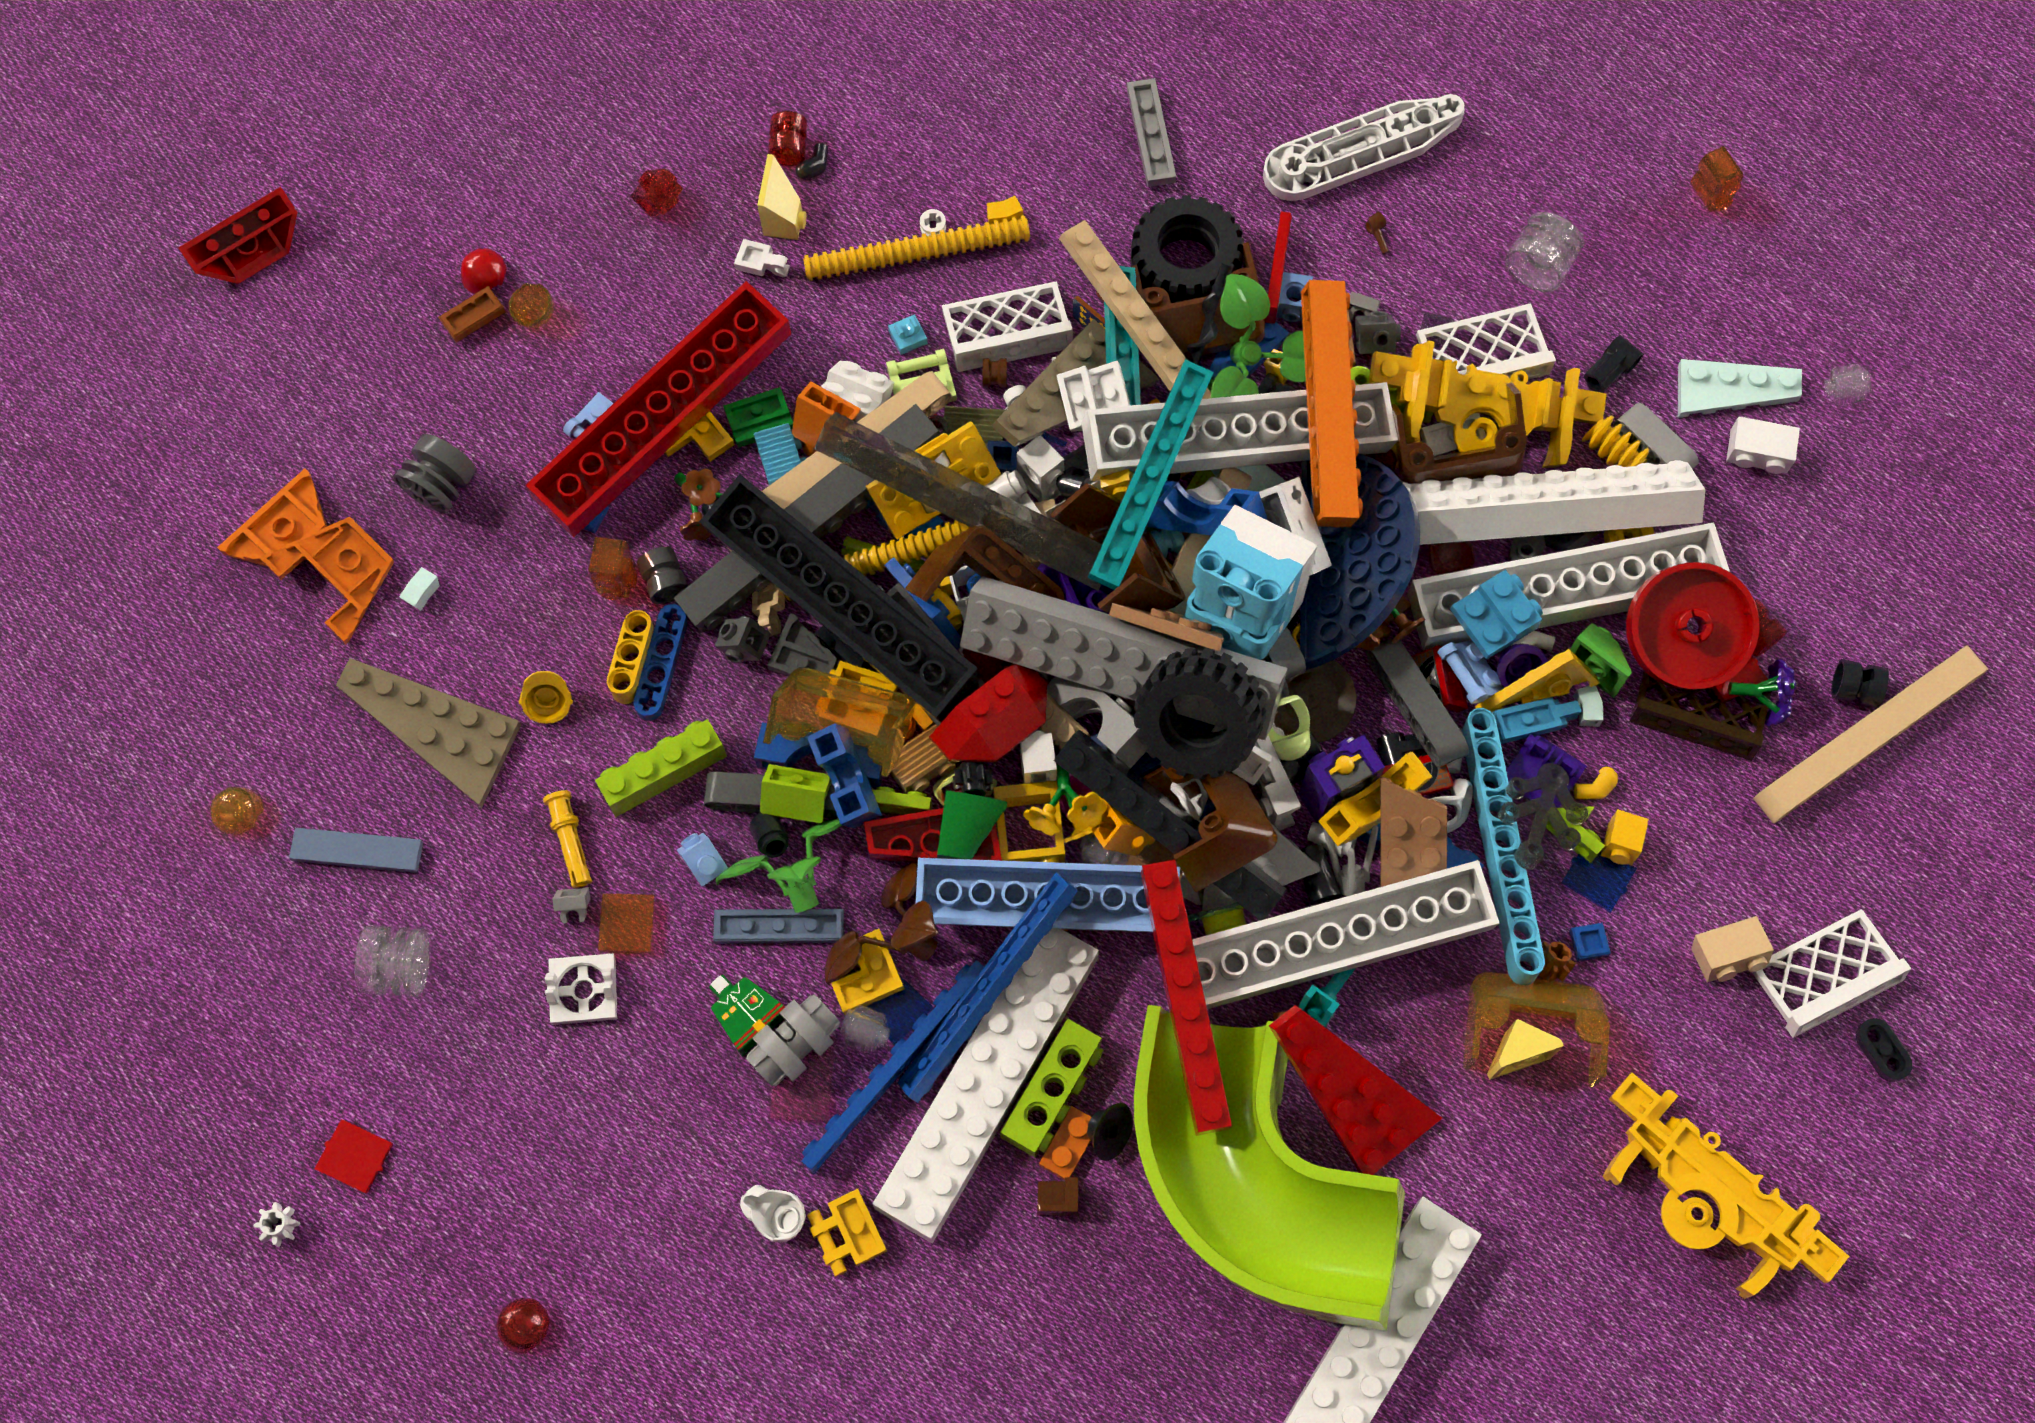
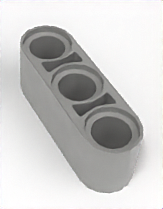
M1636 403L1613 424L1614 427L1620 423L1623 425L1619 433L1621 436L1628 432L1632 433L1628 441L1630 444L1637 440L1641 441L1637 451L1640 452L1646 448L1650 449L1646 457L1647 463L1658 465L1678 460L1688 462L1692 469L1699 464L1696 453L1644 404Z

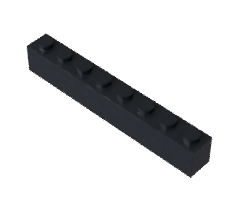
M1078 730L1071 736L1053 760L1172 853L1177 854L1202 839L1198 832L1200 823L1198 820L1081 730ZM1252 862L1213 883L1260 921L1267 917L1286 890L1285 887Z

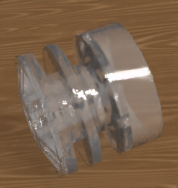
M1537 212L1529 217L1525 227L1520 232L1519 238L1515 240L1505 258L1506 268L1523 285L1542 292H1553L1560 288L1570 270V266L1574 264L1577 256L1582 251L1584 246L1583 236L1577 227L1567 219L1548 212Z
M365 926L360 934L355 956V981L358 991L361 994L384 995L391 987L392 993L395 996H402L404 994L408 997L420 996L425 987L430 961L427 931L424 928H414L410 931L408 927H402L394 935V931L390 926Z

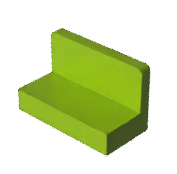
M769 764L761 783L760 812L762 814L822 823L825 799L831 786V779L825 773Z

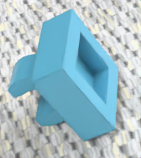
M915 314L888 325V331L900 355L928 344L927 337Z

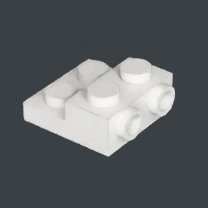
M840 360L829 370L827 380L821 387L861 408L860 413L855 419L858 422L890 399L894 382L889 380L884 374L869 372L862 369L856 363Z

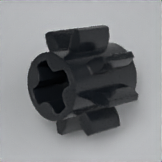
M965 761L960 764V769L954 770V791L961 790L962 793L984 797L986 791H991V784H993L992 770H984L982 762Z

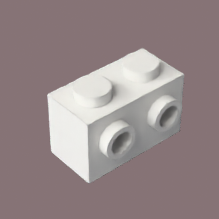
M1739 416L1730 430L1726 462L1735 463L1742 468L1756 467L1766 469V471L1773 474L1788 473L1796 461L1800 428Z

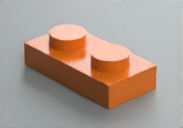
M1071 1106L1043 1155L1039 1166L1065 1180V1177H1071L1091 1142L1087 1129L1092 1117Z

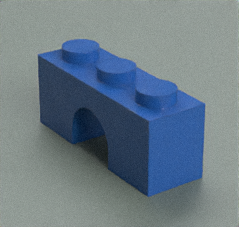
M834 723L807 736L818 766L825 769L833 783L835 793L831 794L830 798L840 824L854 829L863 825V822L872 821L882 816L848 728Z

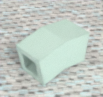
M421 567L408 582L399 597L421 611L428 599L440 586L437 576Z
M1587 686L1577 689L1573 697L1575 701L1578 700L1582 710L1579 714V726L1599 727L1603 722V702L1597 687Z

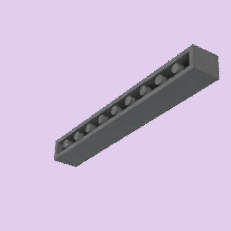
M915 404L784 510L821 539L827 533L837 531L843 525V520L852 513L857 514L867 506V501L872 497L865 487L866 485L887 473L890 465L941 434L919 406ZM731 551L675 596L674 599L692 623L704 633L706 630L710 631L719 626L723 620L722 618L731 610L736 611L746 603L747 597L755 591L759 592L765 589L770 582Z

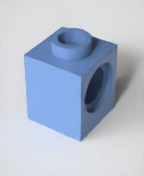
M1283 272L1276 318H1283L1288 322L1302 321L1301 291L1306 283L1313 279V276ZM1288 298H1297L1299 301L1294 302Z

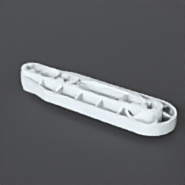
M1453 94L1444 95L1439 98L1397 101L1282 144L1273 149L1265 160L1263 171L1265 186L1273 195L1282 200H1303L1418 157L1459 127L1464 116V102L1459 96ZM1384 117L1383 119L1367 124L1368 122ZM1358 127V128H1356V129H1353V130H1350V131H1348V132H1345V133H1342V134H1341V132H1344V131H1347V130H1349V129ZM1331 136H1332V138L1326 139V140H1324V141H1321V142H1318V143L1315 144V142H1317V141H1320V140H1323V139H1325V138H1328V137H1331ZM1424 143L1423 145L1415 147L1413 149L1410 148L1418 144ZM1400 151L1402 152V153H1399V154H1397V155H1394V156H1391V157H1389V158L1384 159V157H1386V156L1392 155V154L1397 153V152H1400ZM1375 161L1373 164L1358 169L1362 165ZM1346 171H1349V173L1343 174V175L1338 176V177H1335V178H1333V179L1331 178V177L1336 176V175H1338V174H1341V173H1344V172H1346ZM1303 182H1314L1309 187L1303 185Z

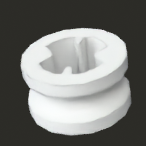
M935 209L925 211L920 217L921 233H926V236H929L931 232H935V234H940V230L946 232L944 214ZM930 221H936V228H930Z

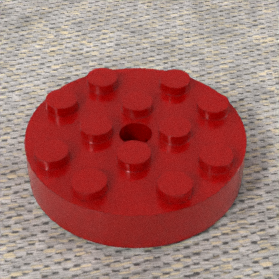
M1701 562L1674 565L1652 575L1634 595L1626 619L1628 644L1640 667L1655 680L1679 689L1714 687L1738 674L1748 663L1756 648L1760 627L1757 606L1751 593L1742 581L1719 566ZM1690 618H1694L1698 622L1699 628L1695 634H1691L1688 629L1683 630L1684 627H1687Z

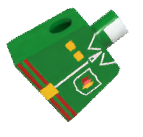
M720 975L709 986L711 991L719 998L712 1005L711 1010L742 1057L757 1045L752 1038L764 1026L768 1025L773 1030L784 1020L779 1014L785 1008L784 1005L746 977L742 978L736 985H733L725 975Z

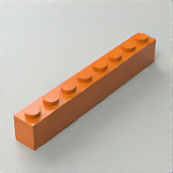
M1309 280L1301 291L1313 515L1318 527H1351L1361 517L1363 503L1362 499L1358 498L1361 472L1359 468H1356L1359 441L1354 437L1357 411L1353 409L1352 398H1354L1356 386L1355 381L1351 380L1350 371L1354 362L1353 351L1349 350L1352 324L1350 321H1347L1350 294L1346 292L1345 281Z

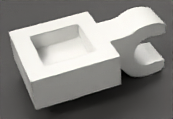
M743 239L734 262L736 270L763 276L767 269L777 276L786 277L790 265L786 264L787 257L772 254L773 251L770 245Z

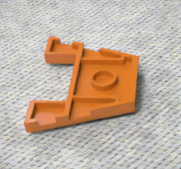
M351 517L313 532L314 535L303 540L286 544L284 548L278 551L268 552L260 557L261 561L280 580L306 559L348 600L324 622L345 645L350 641L394 564V560Z

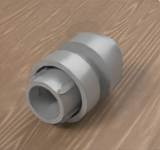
M815 994L810 995L800 1005L793 999L779 1012L785 1021L775 1031L766 1025L752 1038L758 1045L747 1054L746 1059L772 1087L777 1086L786 1076L793 1082L807 1069L801 1060L811 1050H814L821 1056L834 1043L829 1036L840 1026L841 1022Z

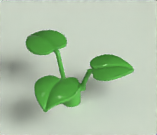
M1229 274L1226 276V283L1221 296L1220 311L1224 321L1229 326L1236 329H1243L1249 325L1250 327L1245 335L1240 337V342H1237L1231 348L1230 357L1236 364V367L1228 366L1217 374L1212 385L1210 398L1259 394L1257 384L1247 378L1249 371L1246 366L1255 365L1259 362L1260 358L1282 359L1280 373L1283 377L1293 382L1306 381L1303 331L1293 332L1284 339L1282 344L1283 353L1261 352V348L1256 342L1248 341L1256 328L1255 321L1263 320L1268 316L1270 300L1265 289L1259 283L1243 275Z
M830 819L818 823L803 832L802 837L806 838V859L797 861L791 866L788 865L774 870L767 861L769 857L765 855L749 857L736 862L723 871L716 878V884L718 885L725 878L743 875L756 868H763L769 872L767 875L768 879H774L777 882L784 896L789 895L795 913L809 910L819 904L813 888L816 885L813 868L821 862L820 857H813L812 843L819 836L832 832L842 825L839 819Z

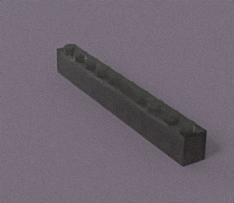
M837 412L825 421L814 447L815 450L969 527L983 526L991 530L1013 549L1099 591L1102 584L1089 579L1088 575L1102 544Z

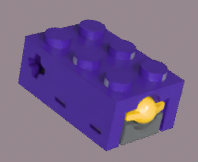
M1365 735L1356 739L1353 736L1348 737L1336 746L1337 750L1328 755L1325 752H1321L1309 760L1298 795L1316 823L1319 824L1318 820L1339 801L1358 794L1381 777L1385 766Z

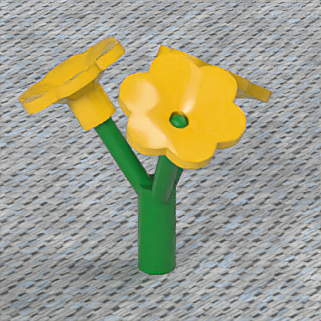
M1056 764L1058 789L1050 803H1046L1042 810L1038 807H1031L1030 810H1025L1023 816L1029 821V825L1032 828L1042 831L1046 835L1053 836L1062 829L1061 825L1056 821L1054 814L1056 812V804L1061 796L1065 795L1070 808L1067 817L1075 829L1070 836L1064 839V842L1067 843L1093 833L1089 826L1095 827L1101 823L1102 814L1107 810V805L1095 792H1090L1085 796H1078L1071 788L1069 772Z

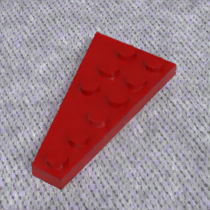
M1296 1005L1269 1025L1359 1173L1374 1175L1442 1119L1441 1116Z

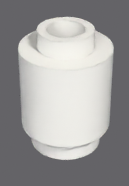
M1014 470L1011 473L1006 471L983 486L982 492L979 495L982 503L988 510L994 507L999 510L1001 505L1007 507L1021 499L1022 494L1027 492V486L1018 471Z

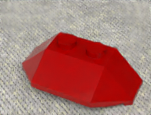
M279 187L181 245L178 249L195 274L239 284L289 254L298 212L283 189Z
M1018 664L1006 667L959 703L934 730L929 739L950 762H997L1045 724L1048 684L1034 669Z

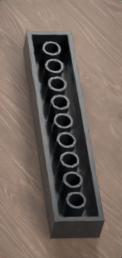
M741 474L699 521L708 532L938 722L942 723L983 676L975 665Z

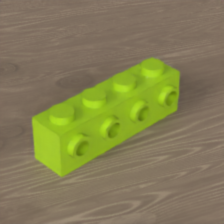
M706 719L703 722L695 721L689 724L684 732L677 736L663 738L653 749L632 755L627 763L618 768L614 766L604 770L600 777L595 779V782L616 818L726 758L727 755L709 720Z

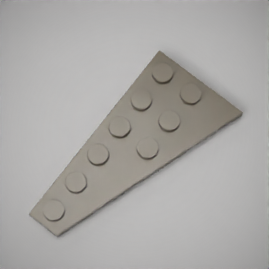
M1093 319L999 416L992 427L1010 444L1016 447L1041 436L1045 431L1054 427L1059 428L1066 425L1068 421L1056 375L1082 366H1086L1090 370L1105 365V329ZM1139 360L1140 390L1145 387L1150 388L1160 378Z
M349 658L336 684L338 689L482 808L521 727L520 721Z

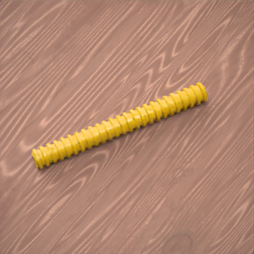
M1022 215L1020 219L1012 217L1011 221H1007L1005 218L1000 223L998 220H994L993 224L985 222L984 226H980L978 223L973 228L971 225H967L966 229L958 227L956 231H953L952 228L948 232L940 230V234L931 232V235L926 236V233H923L922 237L918 238L917 235H913V239L904 237V240L899 241V238H896L895 242L891 243L890 240H886L885 244H881L879 241L874 246H872V243H869L868 247L859 245L858 249H854L852 246L847 251L844 248L840 249L841 252L832 250L830 254H827L825 251L820 256L817 253H814L813 257L804 255L803 261L806 277L810 282L815 277L821 280L822 276L831 278L832 274H836L837 277L845 272V275H848L849 271L858 273L859 269H863L865 272L870 267H872V270H876V266L885 268L886 264H890V267H892L897 262L899 265H903V261L912 263L914 259H917V262L921 261V258L930 260V256L939 258L941 254L944 257L948 256V253L957 255V251L966 253L968 249L971 252H974L975 248L984 250V246H988L990 249L995 244L1001 247L1002 243L1011 245L1012 241H1015L1016 244L1020 243V240L1023 239L1025 242H1028L1030 238L1029 224L1027 218Z
M1001 505L999 510L994 507L991 509V512L988 513L985 510L982 511V515L975 513L973 518L970 519L966 516L963 518V521L956 519L954 524L947 522L944 527L937 525L935 530L928 528L925 533L918 531L916 536L909 534L906 539L902 536L897 542L893 539L890 540V544L881 543V547L874 545L871 550L864 548L862 553L854 551L852 556L845 554L844 559L864 576L867 573L874 575L877 570L880 573L884 572L886 568L884 565L893 557L901 566L903 562L910 564L912 559L919 561L922 556L928 558L935 548L973 526H983L994 534L1002 535L1005 530L1012 532L1014 524L1008 507Z

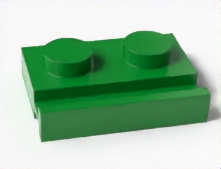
M780 387L723 405L738 448L756 442L755 432L789 423L791 430L793 429V420Z

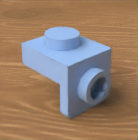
M694 833L681 842L682 847L677 849L678 854L683 858L701 886H704L728 869L718 851L704 833L700 835Z

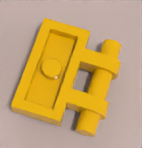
M858 1189L827 1203L833 1216L825 1220L819 1209L807 1214L812 1226L810 1232L813 1238L818 1239L824 1252L822 1258L826 1266L831 1267L835 1277L847 1272L842 1259L850 1254L856 1266H859L887 1252ZM837 1227L845 1241V1244L836 1247L830 1231Z

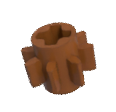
M1544 941L1542 948L1545 965L1539 976L1547 981H1554L1558 978L1563 982L1576 965L1574 961L1570 960L1572 956L1571 950L1561 942H1552L1549 945Z

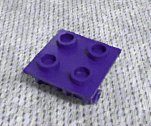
M1530 734L1506 769L1509 787L1547 812L1550 808L1560 807L1587 766L1542 736Z

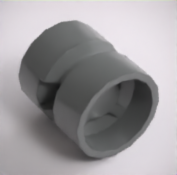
M655 548L638 558L636 563L643 580L647 581L648 585L646 588L652 603L665 604L675 601L674 597L688 587L683 571L679 570L680 564L673 548Z

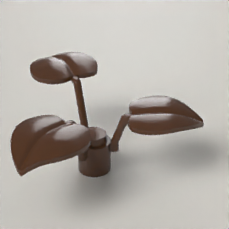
M912 861L898 870L889 879L882 891L881 904L883 907L891 909L896 905V909L903 916L902 922L899 923L892 936L891 943L866 936L859 937L856 931H850L843 935L834 944L826 960L825 981L829 986L831 982L842 978L855 967L862 953V945L866 943L896 950L903 955L909 952L921 961L928 960L934 954L938 942L933 936L938 935V930L934 923L931 905L926 901H919L907 911L903 907V901L908 900L916 890L918 867L916 862Z

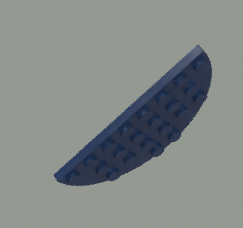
M1358 453L1356 457V468H1359L1361 472V482L1358 487V498H1361L1363 503L1361 517L1351 527H1318L1332 566L1309 576L1303 603L1300 606V650L1305 660L1306 670L1321 666L1342 656L1371 635L1398 604L1409 584L1417 562L1420 547V523L1414 500L1403 482L1391 469L1363 454ZM1310 460L1302 461L1301 483L1313 513Z

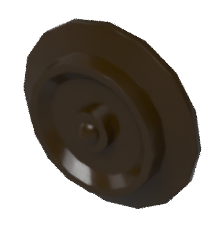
M1332 660L1321 666L1308 669L1304 674L1285 679L1288 684L1289 696L1297 695L1305 702L1310 715L1309 729L1319 743L1333 739L1346 729L1355 713L1357 695L1353 679L1341 664ZM1290 703L1278 706L1274 719L1275 726L1281 728L1285 736L1295 733L1299 728L1298 716Z

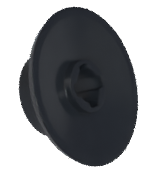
M1124 1103L1113 1104L1106 1110L1097 1111L1089 1121L1088 1137L1092 1141L1095 1154L1103 1161H1109L1117 1157L1123 1151L1130 1138L1133 1127V1115L1128 1105Z

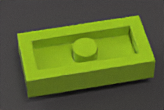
M889 787L872 789L881 812L905 815L932 810L931 797H926L925 793L918 791H909L908 794L895 793V790Z

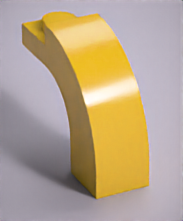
M1412 751L1406 753L1381 777H1386L1392 783L1407 790L1417 791L1432 778V775ZM1380 778L1358 794L1339 801L1318 820L1337 846L1356 839L1372 829L1374 825L1380 823Z

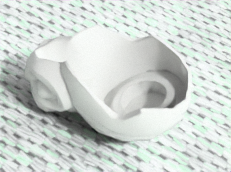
M755 1185L747 1190L740 1200V1206L746 1218L753 1222L762 1235L773 1242H787L796 1237L806 1218L803 1203L797 1195L791 1192L768 1190L761 1185Z

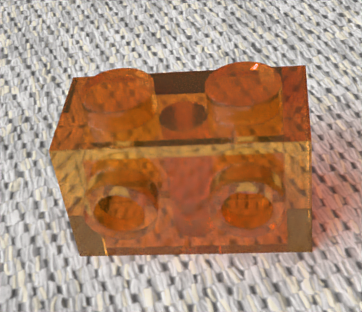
M595 537L588 572L598 595L608 600H618L619 597L629 599L631 588L635 589L637 584V570H635L636 565L627 542L624 540Z

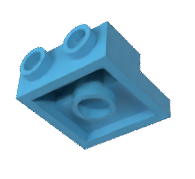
M1506 569L1480 584L1478 590L1454 603L1450 608V611L1486 660L1538 629L1543 620L1541 617L1543 612L1539 603L1535 599H1527L1522 592L1524 585L1521 579L1516 574L1510 576Z

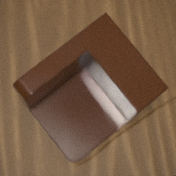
M1065 1177V1181H1039L1037 1216H1078V1177Z

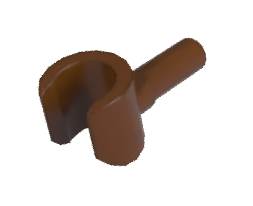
M1376 212L1369 217L1365 228L1368 233L1374 235L1382 255L1389 253L1380 229L1384 228L1387 223L1382 213Z

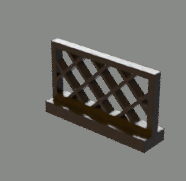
M1643 671L1636 703L1631 712L1629 722L1747 760H1753L1763 743L1764 735H1762L1768 710L1766 705L1761 702L1759 705L1751 708L1745 698L1740 695L1733 699H1736L1743 712L1733 716L1724 704L1733 699L1722 703L1712 687L1705 688L1713 702L1702 706L1694 693L1704 689H1681V693L1671 697L1663 683L1655 680ZM1656 687L1664 700L1657 702L1645 698L1646 691ZM1772 691L1762 692V694L1770 700ZM1687 697L1695 710L1690 712L1682 710L1678 707L1676 701ZM1717 707L1725 720L1721 722L1713 720L1706 711ZM1748 716L1755 726L1754 732L1742 729L1737 721Z

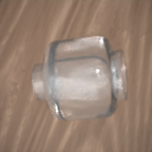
M1857 363L1832 368L1830 379H1824L1826 397H1833V401L1838 406L1863 402L1866 399L1867 393H1871V380L1868 369L1863 370L1862 366Z
M1094 833L1086 835L1081 842V858L1084 864L1126 865L1129 860L1128 854L1104 849Z
M860 1005L854 1010H848L843 1020L840 1034L844 1035L846 1045L870 1054L877 1049L878 1045L885 1047L891 1029L886 1027L887 1017L884 1013Z

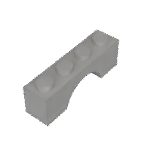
M1057 676L1048 683L1047 693L1075 720L1089 713H1102V726L1097 738L1126 766L1131 768L1146 752L1148 745L1146 743L1141 744L1137 736L1140 728L1134 726V717L1130 715L1133 710L1121 698L1118 697L1114 701L1111 699L1114 695L1112 693Z

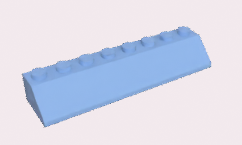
M918 858L916 903L926 901L931 905L935 924L1015 927L1057 872L1070 882L1078 892L1074 895L1069 907L1064 909L1053 923L1052 929L1153 932L1141 878L1142 866ZM1177 867L1180 880V867Z

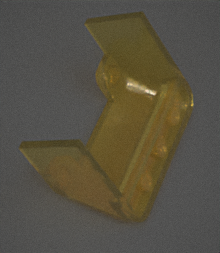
M797 668L772 695L763 743L770 744L778 734H781L787 740L797 741L800 737H805L809 732L815 733L836 723L848 728L855 745L868 748V756L873 759L875 764L883 766L881 775L888 777L899 760L916 703L902 693L810 668Z
M1483 972L1474 978L1470 985L1463 1068L1470 1069L1479 1059L1481 1028L1497 1029L1503 1026L1508 1020L1510 1010L1575 1019L1577 1035L1583 1041L1591 1043L1588 1086L1595 1087L1606 1078L1610 1024L1603 998L1598 990L1591 986L1544 979H1535L1534 982L1526 986L1519 985L1513 982L1508 974Z

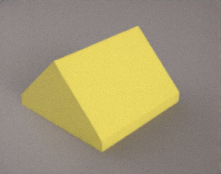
M1516 1019L1502 1038L1487 1073L1489 1080L1551 1059L1564 1046L1562 1040Z

